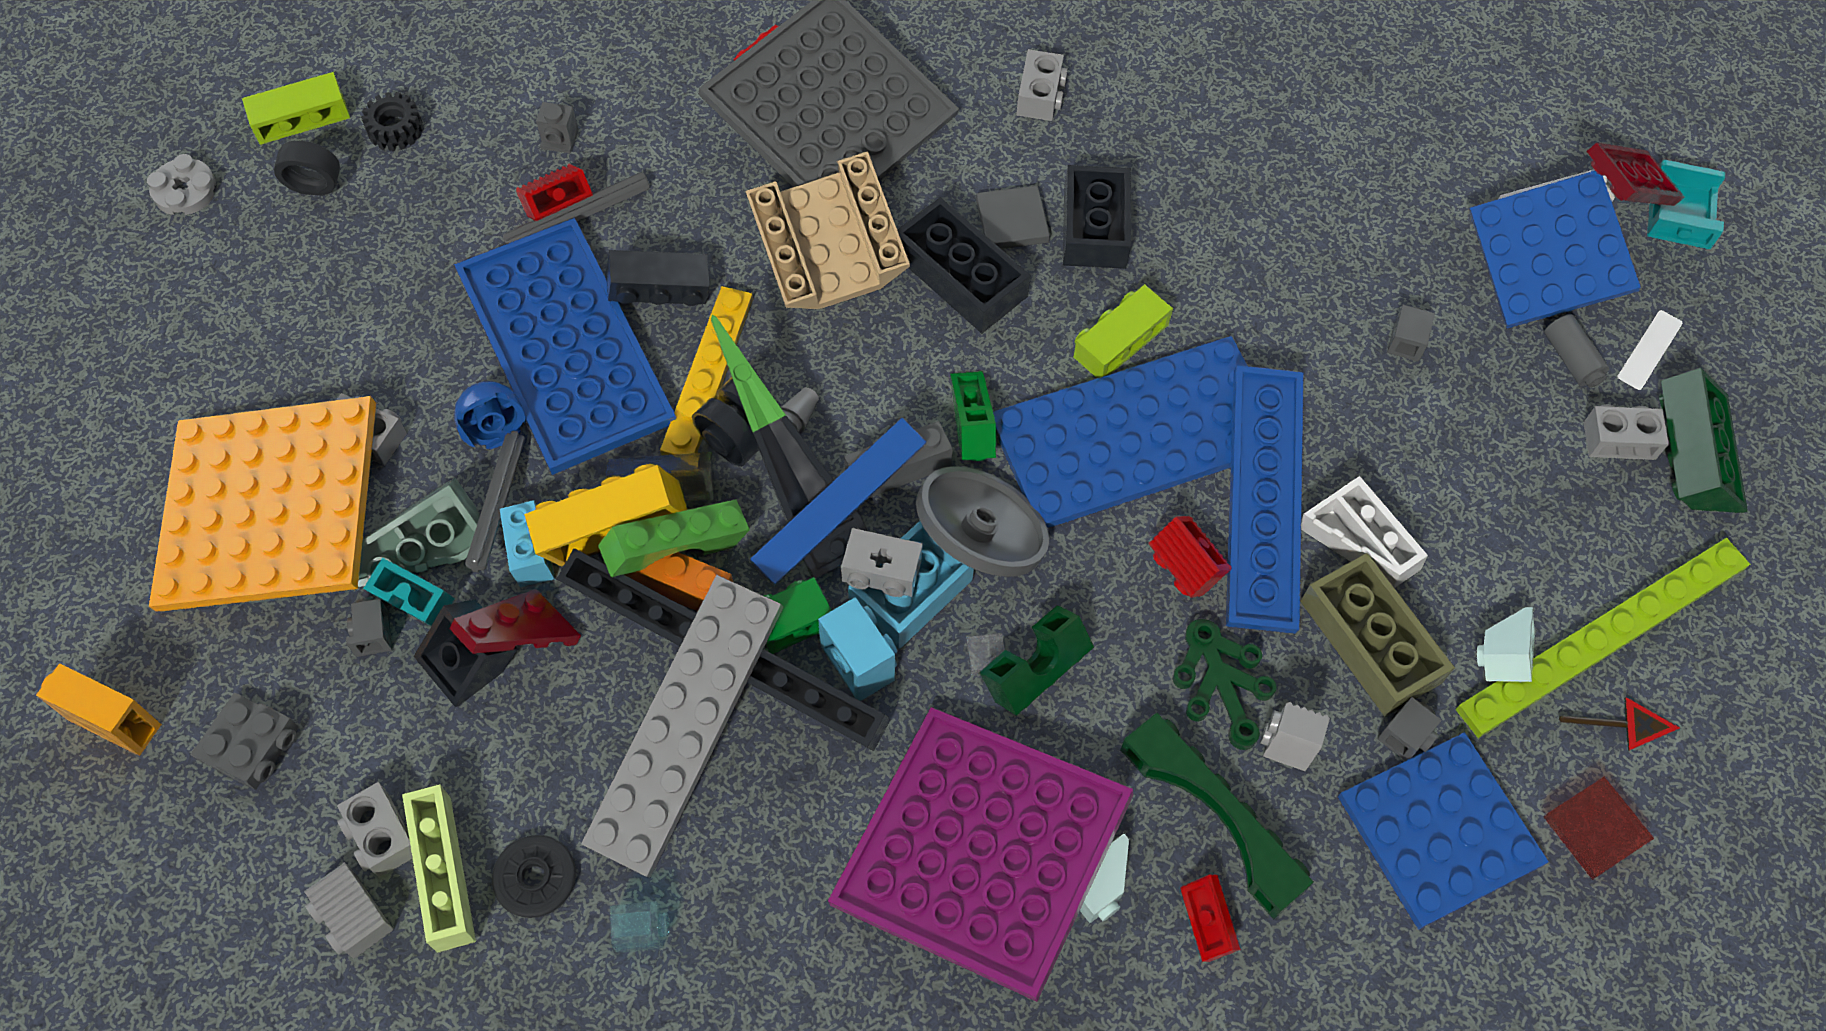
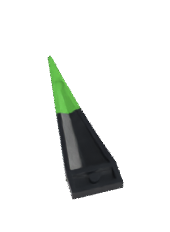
M712 315V325L784 518L788 524L834 480L770 394L716 316ZM856 510L803 559L812 578L816 579L842 565L852 528L868 531Z

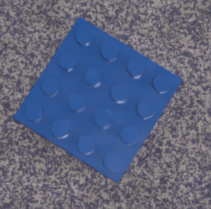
M1595 170L1470 208V216L1506 328L1635 293L1641 288L1603 175L1601 176Z
M1465 732L1341 792L1338 796L1418 930L1543 867L1549 862Z

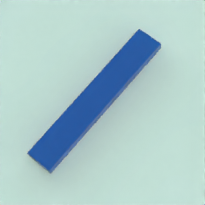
M901 418L751 557L750 562L774 586L778 584L922 449L926 441Z

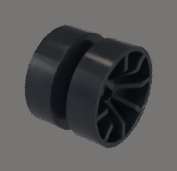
M731 377L717 391V399H708L692 415V421L698 433L716 453L731 464L742 467L759 451V448Z

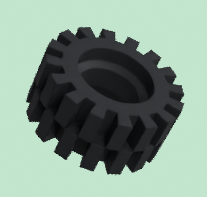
M390 92L385 93L386 98H381L380 95L375 96L376 102L374 103L371 100L367 102L368 108H363L362 113L364 116H361L364 128L372 144L375 146L378 144L382 150H385L386 146H388L389 151H395V146H399L400 150L406 149L405 143H408L410 146L415 143L413 137L419 139L421 136L420 131H423V122L414 100L411 101L407 95L402 97L399 92H396L394 97H392ZM393 117H402V118H403V119H402L398 124H396V125H393V126H383V125H382L386 120H388V119H390V118H393Z

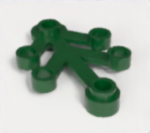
M1197 619L1191 622L1186 629L1185 640L1190 648L1182 665H1179L1174 671L1173 683L1180 689L1190 688L1196 678L1195 668L1203 655L1208 671L1196 696L1189 701L1186 707V714L1192 721L1199 722L1204 720L1210 709L1209 701L1217 687L1232 722L1228 732L1229 741L1237 749L1248 750L1256 744L1260 731L1254 721L1247 719L1232 684L1252 692L1261 701H1267L1276 692V683L1268 676L1256 678L1223 663L1219 652L1238 659L1243 667L1252 669L1259 665L1262 659V651L1254 644H1248L1243 647L1221 636L1220 629L1214 622L1207 619ZM1206 631L1210 638L1202 639L1198 632ZM1244 653H1253L1256 656V660H1248ZM1181 672L1187 673L1190 676V680L1182 681L1178 674ZM1259 685H1267L1270 688V692H1262L1259 689ZM1200 705L1204 713H1195L1191 706ZM1247 727L1251 731V736H1243L1239 728Z

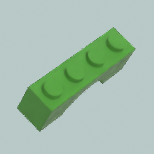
M737 499L613 526L598 547L610 576L615 577L643 570L657 560L683 550L702 549L703 554L706 555L734 548L750 529Z

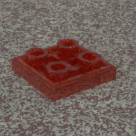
M1605 776L1544 816V819L1592 880L1654 839Z

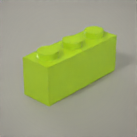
M334 72L242 98L250 127L260 145L350 118Z
M1144 284L1136 292L1130 291L1120 302V305L1113 311L1111 309L1105 311L1097 324L1090 330L1085 328L1078 334L1075 339L1073 358L1097 379L1110 375L1169 326L1173 308Z

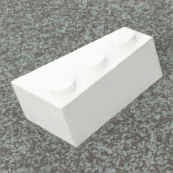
M1360 476L1304 513L1302 518L1301 530L1347 560L1353 561L1368 553L1394 588L1420 571L1428 556Z

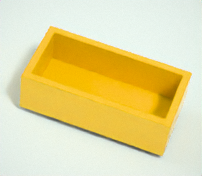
M646 464L637 467L633 474L623 478L620 476L607 478L601 482V486L596 488L572 491L568 494V498L561 501L540 503L535 506L534 511L524 515L535 554L559 566H564L573 548L588 556L599 553L598 545L613 526L685 511L687 507L679 481L659 465Z

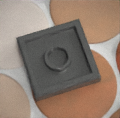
M1038 185L976 193V203L983 234L1000 249L1049 243L1050 234Z

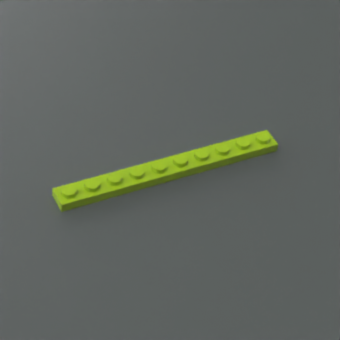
M1725 538L1533 658L1532 682L1497 681L1461 703L1455 710L1479 739L1744 571L1751 564L1728 538Z

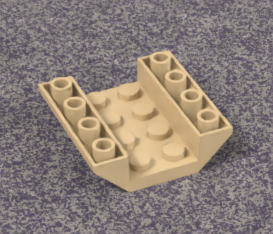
M868 151L837 161L839 173L780 192L775 181L746 191L786 308L821 309L879 290L910 267Z

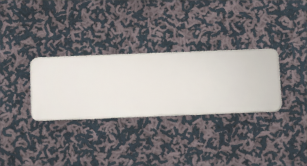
M1660 310L1618 374V379L1641 390L1683 324L1682 321Z

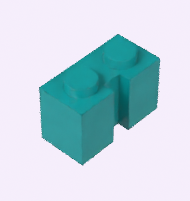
M383 557L363 588L429 626H432L442 607L452 604L455 600L454 597L444 590Z

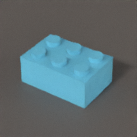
M921 521L901 538L923 543L922 560L912 597L906 595L893 597L879 589L870 587L867 589H857L850 585L848 586L849 601L856 597L862 607L867 605L877 619L878 624L875 626L882 635L888 634L898 649L904 646L973 580L974 569L959 562L939 547L926 532Z

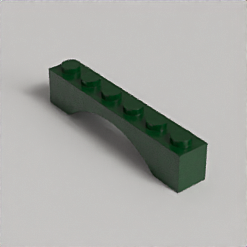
M1158 713L1154 714L1124 739L1120 751L1145 778L1163 781L1185 790L1201 800L1219 817L1229 830L1240 851L1246 873L1247 891L1274 920L1314 883L1310 878L1309 870L1300 860L1292 859L1283 849L1282 841L1273 831H1266L1256 820L1257 816L1254 810L1247 803L1240 802L1230 792L1231 788L1228 782L1220 774H1214L1205 765L1203 755L1195 747H1189L1179 737L1180 733L1177 727L1170 720H1164Z

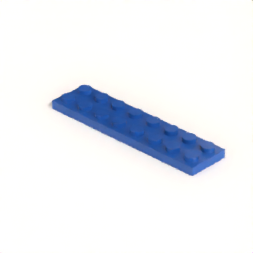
M1239 365L1234 370L1228 564L1232 569L1227 573V627L1293 634L1299 631L1303 372Z

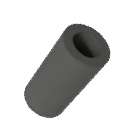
M1574 315L1563 316L1545 329L1544 334L1579 386L1587 385L1589 388H1592L1607 378L1605 374L1609 371V366Z

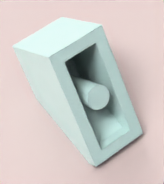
M1525 607L1485 630L1484 645L1477 646L1478 666H1484L1486 681L1532 682L1535 642L1533 607Z
M1125 834L1111 843L1080 909V912L1089 923L1098 917L1103 922L1120 909L1118 902L1124 893L1129 839Z

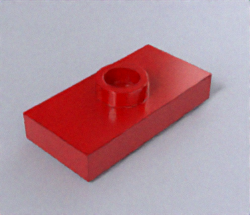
M1210 874L1181 886V893L1202 962H1210L1241 950L1218 875Z

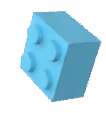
M855 597L818 619L820 645L857 700L862 701L895 681V667L897 666L895 660L896 646L888 634L881 635L875 626L878 624L877 619L867 605L862 607Z

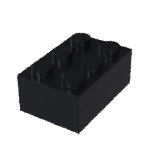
M1068 165L1064 186L1063 265L1126 269L1131 249V168Z

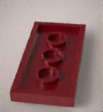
M1596 142L1586 151L1593 159L1590 162L1593 169L1601 176L1605 175L1612 184L1609 187L1611 192L1621 201L1675 206L1685 198L1647 150Z

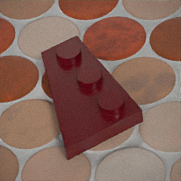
M537 589L454 618L450 630L472 654L514 650L516 645L533 644L535 649L548 648L551 642H563L565 646H573L578 643L581 637L573 626Z

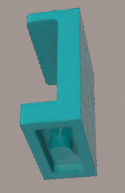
M1663 160L1659 166L1685 198L1675 206L1650 203L1647 236L1711 249L1724 229V222L1718 221L1716 218L1718 189L1725 180V172Z

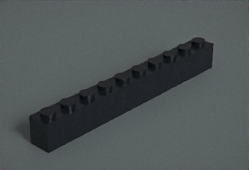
M573 548L556 580L679 647L696 616L695 612L624 574L611 577L605 564ZM764 649L747 680V683L872 751L877 747L891 720L880 711Z

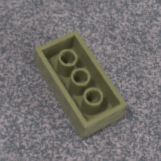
M1368 553L1310 584L1301 600L1302 605L1384 717L1405 706L1411 697L1417 699L1441 685L1455 669Z

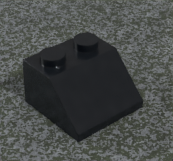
M476 599L444 605L413 656L455 707L460 706L502 674L518 649L515 646L514 650L472 654L450 630L454 618L483 608Z

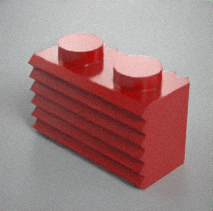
M568 164L567 168L562 166V169H557L556 172L551 171L550 175L545 174L544 178L534 179L533 183L523 184L522 188H516V193L526 215L534 221H539L593 196L583 170L571 164Z
M1177 516L1173 518L1149 542L1150 547L1154 550V560L1162 568L1168 569L1176 578L1174 580L1175 587L1182 594L1190 596V598L1205 595L1232 569L1227 560L1223 558V555L1219 553L1218 549L1214 547V544L1210 542V539L1206 537V534L1202 532L1201 528L1197 526V523L1190 516Z

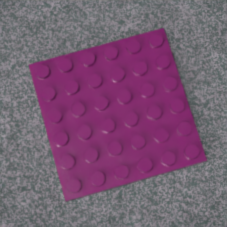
M931 707L829 897L828 903L842 912L1037 1002L1134 795L1133 789Z

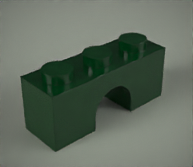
M1058 605L1055 606L1032 626L1037 638V646L1034 654L1027 661L1005 649L979 672L995 703L1018 715L1094 648L1079 615Z

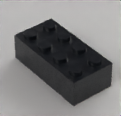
M939 197L897 229L910 263L909 269L981 334L1028 297L1031 275L943 198Z

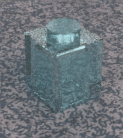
M657 901L610 906L611 945L616 953L663 948V937L669 936V918L667 912L661 913V908Z

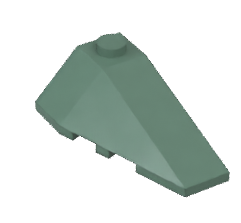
M456 478L434 490L363 538L358 588L366 585L382 557L411 573L422 572L444 564L461 562L467 558L480 515L476 506Z

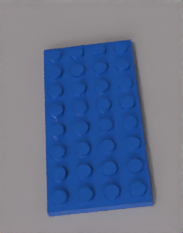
M575 218L454 264L513 392L520 400L527 423L552 475L669 426L671 421L676 420V415L618 302L608 301L607 280Z
M1226 337L994 411L996 436L1022 494L1028 499L1030 505L1041 514L1047 528L1231 468L1234 370L1237 365L1247 366L1233 337Z

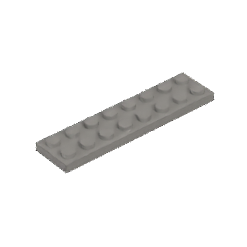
M715 576L581 843L582 845L650 878L778 620L783 609L780 603L723 577Z

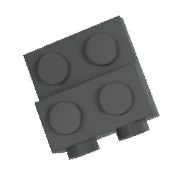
M234 692L190 755L205 765L256 790L260 783L270 778L275 768L274 763L282 751L292 746L299 727L291 718L262 703L257 704Z

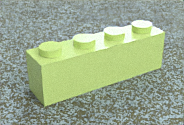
M441 785L402 794L426 943L437 953L474 943L476 939L451 798Z

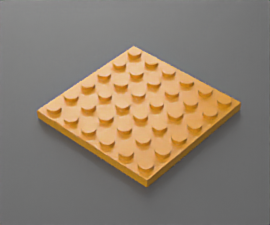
M371 396L179 420L149 607L154 611H169L358 589L376 402Z

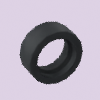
M302 140L284 143L278 151L274 165L275 177L281 184L290 190L306 195L324 196L331 193L336 187L340 172V162L332 152L318 144ZM299 166L308 167V168L313 169V170H315V171L306 170V169L301 168V167H299Z

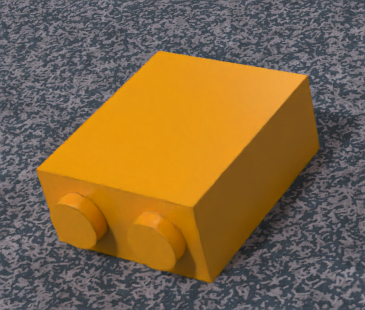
M60 663L53 673L44 679L41 689L36 694L37 697L68 721L139 756L162 725L135 700Z

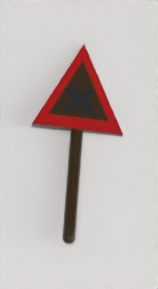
M1627 697L1624 698L1626 721L1565 715L1559 717V721L1562 723L1626 728L1628 751L1680 728Z

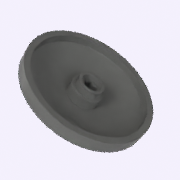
M946 467L931 473L918 492L916 509L926 532L946 553L975 570L996 576H1021L1035 569L1048 550L1049 533L1041 514L1030 505L1028 499L1021 492L998 477L968 467Z

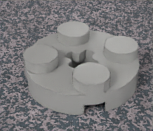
M181 154L175 157L174 160L162 165L156 172L151 173L147 178L150 196L160 210L167 214L183 212L184 215L200 211L211 202L214 197L213 190L216 185V179L205 163L192 159L190 155ZM182 183H187L188 188L185 190L182 188L176 189Z

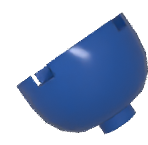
M482 381L471 385L462 392L455 404L454 420L460 438L472 447H475V444L485 445L486 449L502 446L507 433L512 431L521 433L520 426L523 422L525 423L526 419L517 395L509 387L494 381Z

